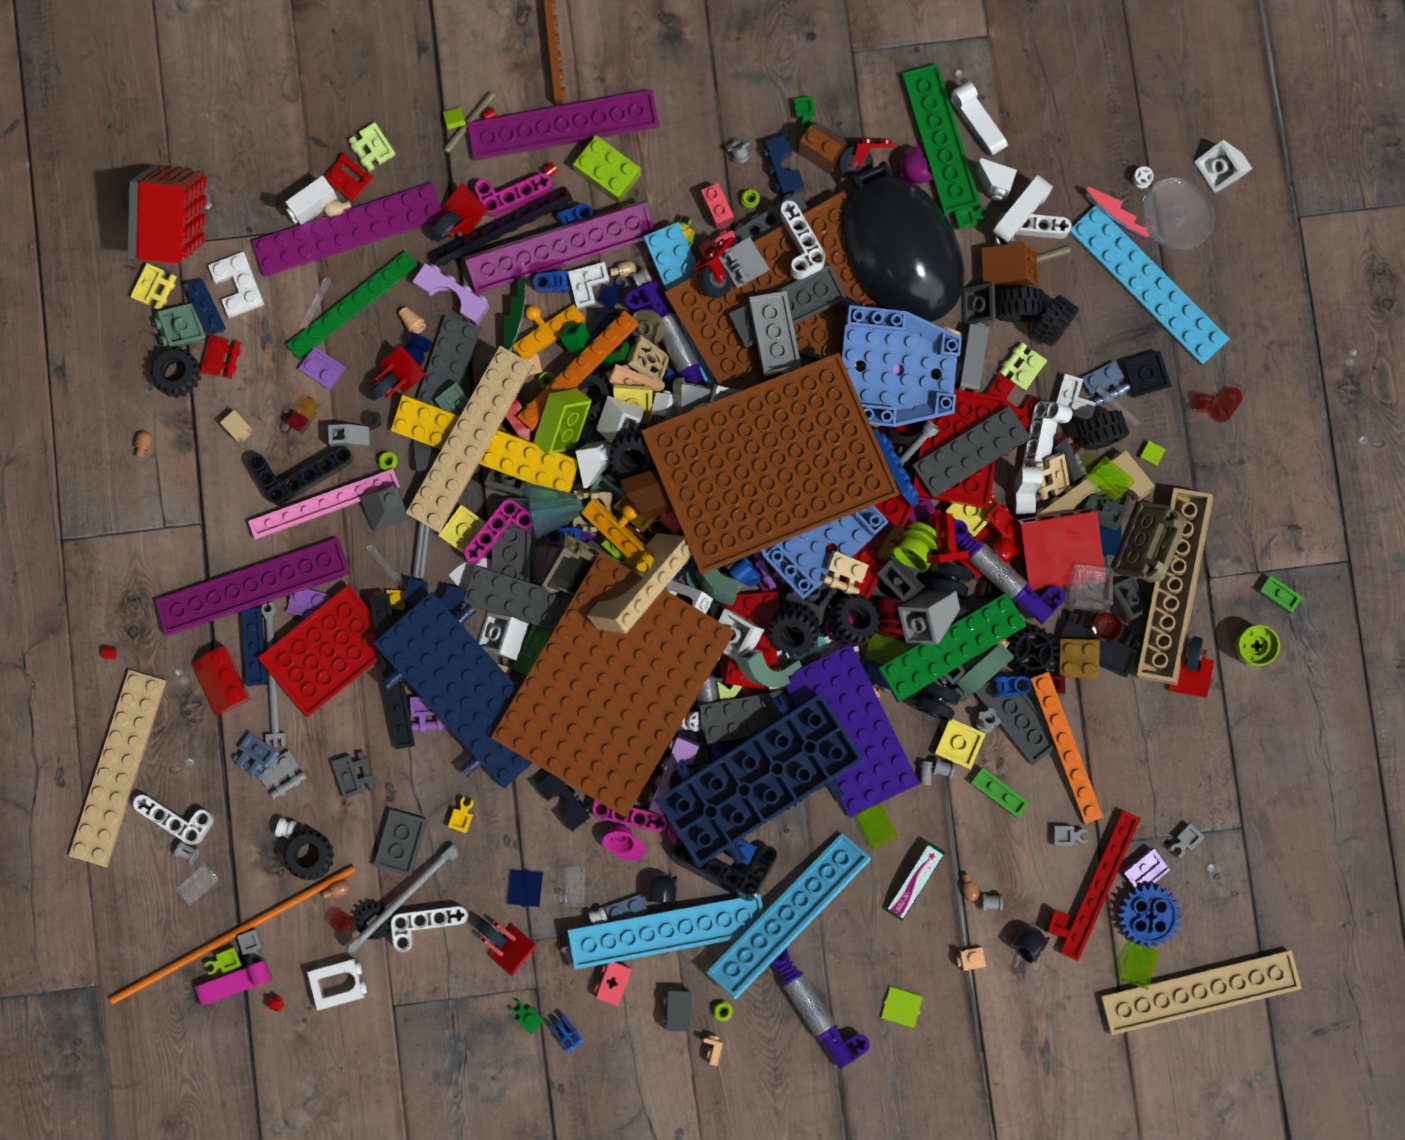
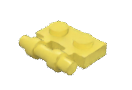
M147 263L130 297L148 306L153 299L157 301L154 309L161 311L163 305H166L168 301L167 297L170 291L175 287L174 282L177 277L170 274L167 280L163 279L165 271ZM159 284L164 286L160 295L156 294Z

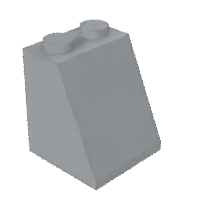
M925 590L898 607L906 643L939 644L960 610L956 591Z

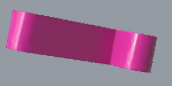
M545 173L538 174L495 193L488 180L482 179L475 184L477 197L486 207L491 203L497 205L494 210L486 212V215L492 218L547 195L552 190L551 178ZM544 181V183L547 186L543 187V185H541V182ZM482 187L489 188L487 193H480L479 190ZM525 188L531 190L528 195H523L521 192ZM507 196L514 197L513 201L509 203L505 202L504 199Z
M505 500L466 547L464 555L467 561L471 564L480 563L512 523L522 531L531 530L534 526L532 515L515 501ZM509 505L515 507V511L511 514L505 512V508ZM523 517L530 518V523L526 526L520 524V520ZM496 520L503 522V526L499 529L493 528V523ZM484 535L491 537L488 544L481 543V538ZM477 543L479 544V546H480L481 548L484 549L483 551H482L480 548L478 549V547H477V545H476ZM470 552H476L478 557L471 558Z
M597 800L594 801L593 813L599 819L657 833L663 832L667 828V820L663 815L631 808L627 817L623 820H618L615 817L616 812L607 807L605 815H598L596 812L597 807L604 804ZM637 814L645 816L643 824H636L634 822V817ZM648 816H652V821H657L658 818H661L664 826L656 829V825L650 823V827H646Z
M262 961L240 971L195 987L200 1005L204 1006L272 981L273 977L268 962Z

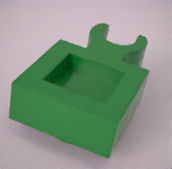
M813 96L794 99L797 119H803L801 124L803 131H805V123L814 124L811 119L816 114Z
M972 206L955 210L953 214L958 230L977 226V220H987L989 216L983 217L980 214L981 211L986 210V207H981L977 211H974Z
M517 1000L516 1002L520 1004V1010L516 1011L513 1007L510 1009L513 1013L521 1016L517 1021L532 1034L545 1019L531 1006L526 1010L523 1003Z

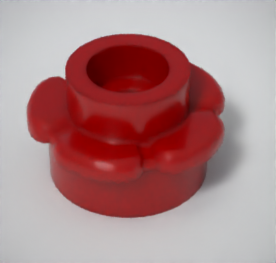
M272 996L267 998L266 1007L273 1011L281 1012L285 1004L282 1003V998Z

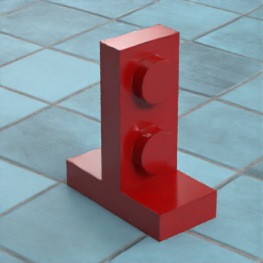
M953 514L934 515L938 554L926 555L927 563H942L969 558L968 550H956Z

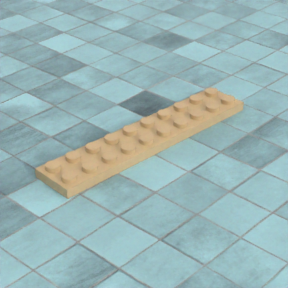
M499 346L406 514L438 533L441 532L534 367L532 363Z
M128 670L69 853L70 857L108 867L165 689L166 680Z
M1292 950L1104 995L1101 996L1110 1035H1115L1302 988Z

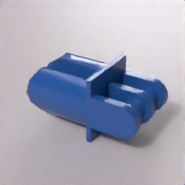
M562 1013L560 1016L570 1028V1033L558 1018L555 1020V1023L565 1035L563 1038L551 1022L548 1026L568 1054H571V1050L577 1049L578 1045L584 1044L585 1041L565 1014ZM573 1033L578 1037L575 1041L570 1037ZM567 1038L571 1042V1044L568 1046H566L563 1042Z

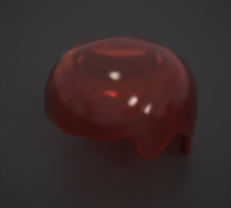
M1110 612L1097 614L1091 623L1092 632L1096 638L1102 641L1112 642L1119 638L1123 631V623L1120 618Z

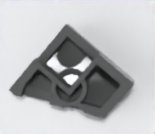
M1071 437L1065 439L1051 452L1052 456L1059 452L1065 455L1070 484L1087 474L1078 452L1074 451L1070 445L1073 442Z
M413 439L417 473L430 471L441 449Z
M1090 495L1084 509L1094 508L1098 513L1099 525L1118 531L1132 496L1126 495L1125 498H1114V495Z

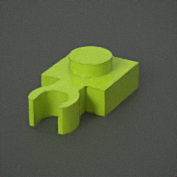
M235 947L217 954L218 961L205 963V966L210 964L214 966V970L208 974H215L220 968L223 973L242 966Z

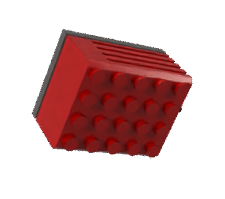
M151 166L130 181L128 259L138 258V260L179 263L184 258L188 259L189 255L193 254V251H197V248H201V244H205L206 233H203V225H206L207 218L206 214H204V207L207 205V195H204V189L207 188L208 177L201 170L193 172L192 169L184 171L181 168L174 170L171 167L165 169V167Z

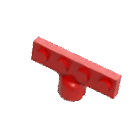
M995 503L983 516L999 535L998 540L990 549L995 551L1006 563L1015 555L1025 563L1021 530L999 503Z

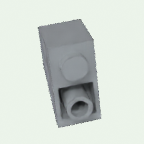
M351 424L328 425L329 445L331 448L370 446L369 427Z

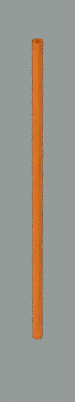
M352 865L109 997L112 1004L117 1003L326 889L333 883L355 873L356 869Z

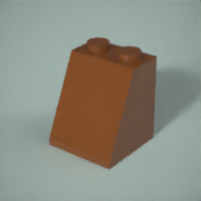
M816 123L810 125L801 138L798 154L830 174L843 151L850 145V142L822 124Z
M1026 242L982 248V254H980V263L983 269L980 275L982 284L994 282L995 289L1039 287L1038 264L1036 260L1037 250Z

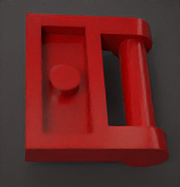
M344 153L324 178L332 187L354 203L373 181L374 176L371 173L365 172L350 159L349 155ZM344 165L359 175L363 181L359 183L342 169Z

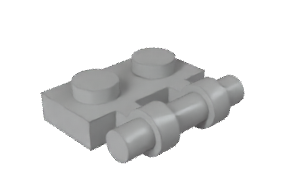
M289 750L276 758L269 769L266 767L261 768V772L265 774L262 782L266 788L272 785L276 788L270 793L273 799L280 795L284 796L287 794L286 791L294 786L297 787L301 784L302 780L307 778L303 771L298 775L295 774L294 771L300 766ZM289 775L291 779L281 785L280 780Z

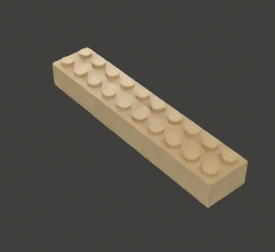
M1178 488L1173 490L1170 507L1180 512L1187 519V524L1184 527L1171 563L1165 573V578L1160 582L1155 581L1137 673L1139 679L1176 686L1178 684L1183 647L1186 643L1213 504L1212 494Z

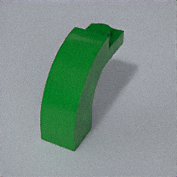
M583 322L566 324L560 335L566 348L576 357L595 340L588 333ZM621 342L597 367L611 368L614 361L624 360L630 349L628 342Z

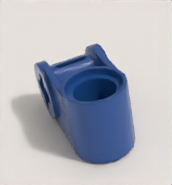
M580 204L558 213L556 218L564 226L567 225L566 219L570 224L592 217L594 214L590 205ZM582 211H589L588 217L583 218L580 216Z
M568 271L538 273L533 278L534 290L539 294L569 292L570 287L567 284ZM539 280L547 282L544 287H539L536 283Z
M554 527L546 532V540L550 546L558 547L565 533L573 537L575 535V538L581 540V533L583 531L581 528ZM553 533L560 535V539L556 542L550 540V536Z
M745 557L729 569L731 575L736 580H739L740 583L748 587L756 585L762 579V575L756 572L753 563Z
M1025 676L993 678L996 684L995 698L1025 695L1031 689V681ZM1017 682H1026L1027 689L1024 691L1019 690Z

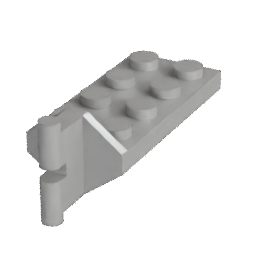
M787 291L749 297L748 302L763 377H778L801 368Z

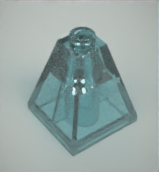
M529 484L530 511L536 538H541L580 516L579 511L583 510L582 500L577 498V494Z

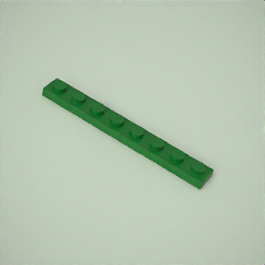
M407 251L403 252L287 343V346L299 360L313 350V347H317L415 270L418 265Z

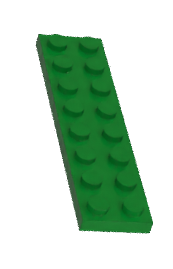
M939 63L902 73L943 213L948 215L952 214L955 210L980 206L979 196Z
M1005 593L949 626L939 644H918L878 668V671L898 703L1027 625L1011 598Z

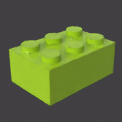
M597 135L573 164L576 173L617 203L621 202L642 175L641 168Z
M577 388L549 393L533 443L548 455L576 449L592 400Z

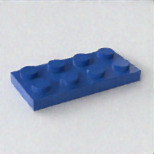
M876 428L873 430V433L888 468L902 495L914 507L919 504L916 498L919 494L914 485L912 486L907 471L902 467L901 459L893 450L895 448L884 432L880 433Z

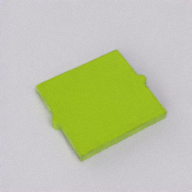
M890 987L887 999L883 1002L885 1005L881 1018L914 1028L917 1016L921 1013L919 1009L923 997Z

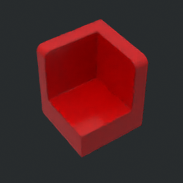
M1053 909L1046 932L1067 938L1069 933L1067 929L1071 915Z

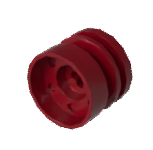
M877 599L876 607L878 610H876V613L882 615L883 618H878L881 626L877 627L879 630L876 634L890 639H905L898 607L905 603L904 601Z

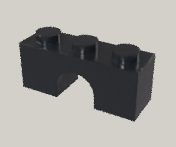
M550 774L536 786L548 801L557 796L567 799L568 809L560 817L569 829L574 832L591 819L588 815L591 811L585 803L581 805L578 802L577 798H579V795L573 788L569 790L565 785V781Z

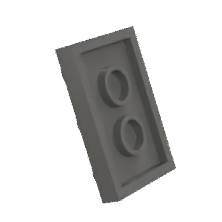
M390 809L374 866L412 877L428 820Z

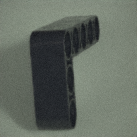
M339 447L279 482L267 460L261 454H252L248 459V465L267 498L274 505L281 506L348 467L353 461V455L348 448ZM341 453H348V458L345 461L339 460ZM261 459L262 465L255 468L254 462ZM330 462L332 464L331 469L324 471L322 469L323 464ZM309 472H314V479L306 480V475ZM272 476V481L269 484L263 483L264 477ZM292 482H298L296 490L289 489ZM275 492L282 493L279 500H273Z
M681 842L674 844L672 848V860L674 863L745 901L755 900L773 870L777 859L776 850L771 846H765L760 850L748 873L744 875L714 858L697 867L693 864V860ZM684 851L686 854L684 856H678L676 855V852ZM771 855L773 859L765 860L763 856ZM718 869L720 873L714 875L710 873V870ZM761 871L763 876H755L754 872ZM729 878H735L737 882L734 884H730L729 882H727V880ZM746 887H751L754 889V891L752 893H747L744 889Z

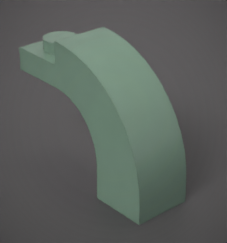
M695 564V573L701 588L716 601L733 606L740 581L722 575L717 569L700 575Z
M1002 643L999 644L950 689L961 695L960 700L964 703L1008 664L1014 656Z
M750 649L736 658L739 670L748 681L756 685L779 688L789 684L788 676L793 675L794 671L802 667L799 660L786 658L770 669L765 662L762 651Z

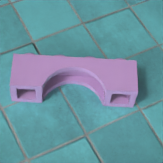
M425 263L413 280L414 286L429 296L440 291H448L455 294L461 301V317L472 324L479 325L490 309L487 303L488 300L481 295L476 296L471 293L472 290L464 284L460 286L456 283L457 280L449 274L443 275L440 273L441 270L435 265L431 264L429 266Z
M680 735L677 737V740H672L669 750L672 751L669 758H665L662 768L665 769L663 775H658L655 786L658 788L656 793H651L648 804H651L649 810L663 815L655 799L672 789L671 776L675 770L672 766L674 763L683 758L686 765L693 764L700 747L699 743Z

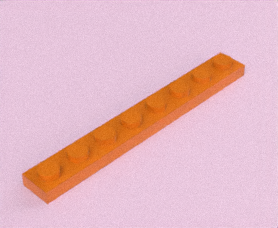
M624 310L517 416L518 419L533 431L540 424L549 393L575 389L639 325L638 321Z
M1047 671L1030 678L1083 823L1087 824L1103 818L1050 673Z

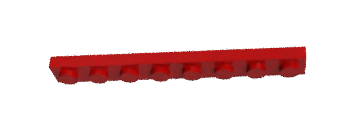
M1124 810L1121 811L1071 925L1068 936L1060 950V954L1079 961L1141 818Z

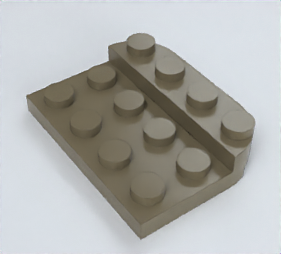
M1140 501L1112 572L1144 579L1147 582L1162 581L1165 578V573L1168 570L1184 527L1187 524V519L1170 506Z

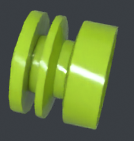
M913 521L907 525L906 530L902 533L903 537L897 541L892 553L904 565L918 569V572H925L931 565V563H927L926 555L938 554L936 531L924 523Z
M1257 625L1241 631L1235 640L1234 648L1241 662L1247 666L1257 667L1267 665L1275 660L1279 654L1280 642L1279 637L1272 629L1267 626ZM1255 641L1257 645H1260L1256 652L1255 648L1251 647L1252 644H1255Z

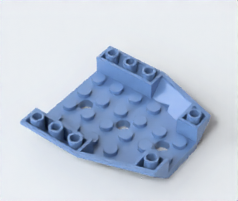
M849 305L844 325L841 358L870 425L897 427L954 414L957 357L960 356L962 337L907 311ZM857 361L864 362V371L859 372L855 369ZM895 365H900L903 368V373L900 376L893 373ZM933 369H938L941 373L938 380L931 377Z
M871 506L764 549L761 553L802 599H805L824 583L822 582L824 575L831 576L832 571L826 569L831 556L826 551L827 545L832 544L836 547V552L852 557L889 521L875 506Z

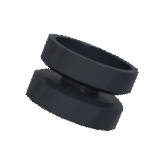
M931 563L929 573L934 577L928 578L926 590L956 591L958 599H966L969 588L964 583L971 581L973 571L952 563Z
M930 683L918 690L926 697L916 696L912 704L913 708L931 717L952 721L955 711L950 706L958 705L961 698L959 693L936 683Z

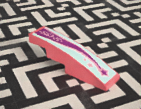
M1088 186L1084 195L1094 206L1101 209L1125 232L1146 242L1151 230L1135 224L1137 216L1120 209L1122 201Z

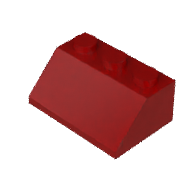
M221 646L205 654L192 664L215 716L221 715L251 700L227 647Z

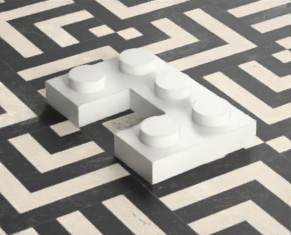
M244 252L208 265L215 284L234 278L239 293L221 299L229 318L265 305Z

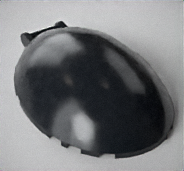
M885 161L880 162L878 166L861 174L851 175V181L856 190L848 195L845 208L843 209V239L846 241L847 254L859 282L868 295L873 296L881 308L907 311L929 322L941 319L957 304L964 285L965 268L963 255L950 222L929 194L910 180L892 174ZM882 172L883 177L863 186L861 181Z

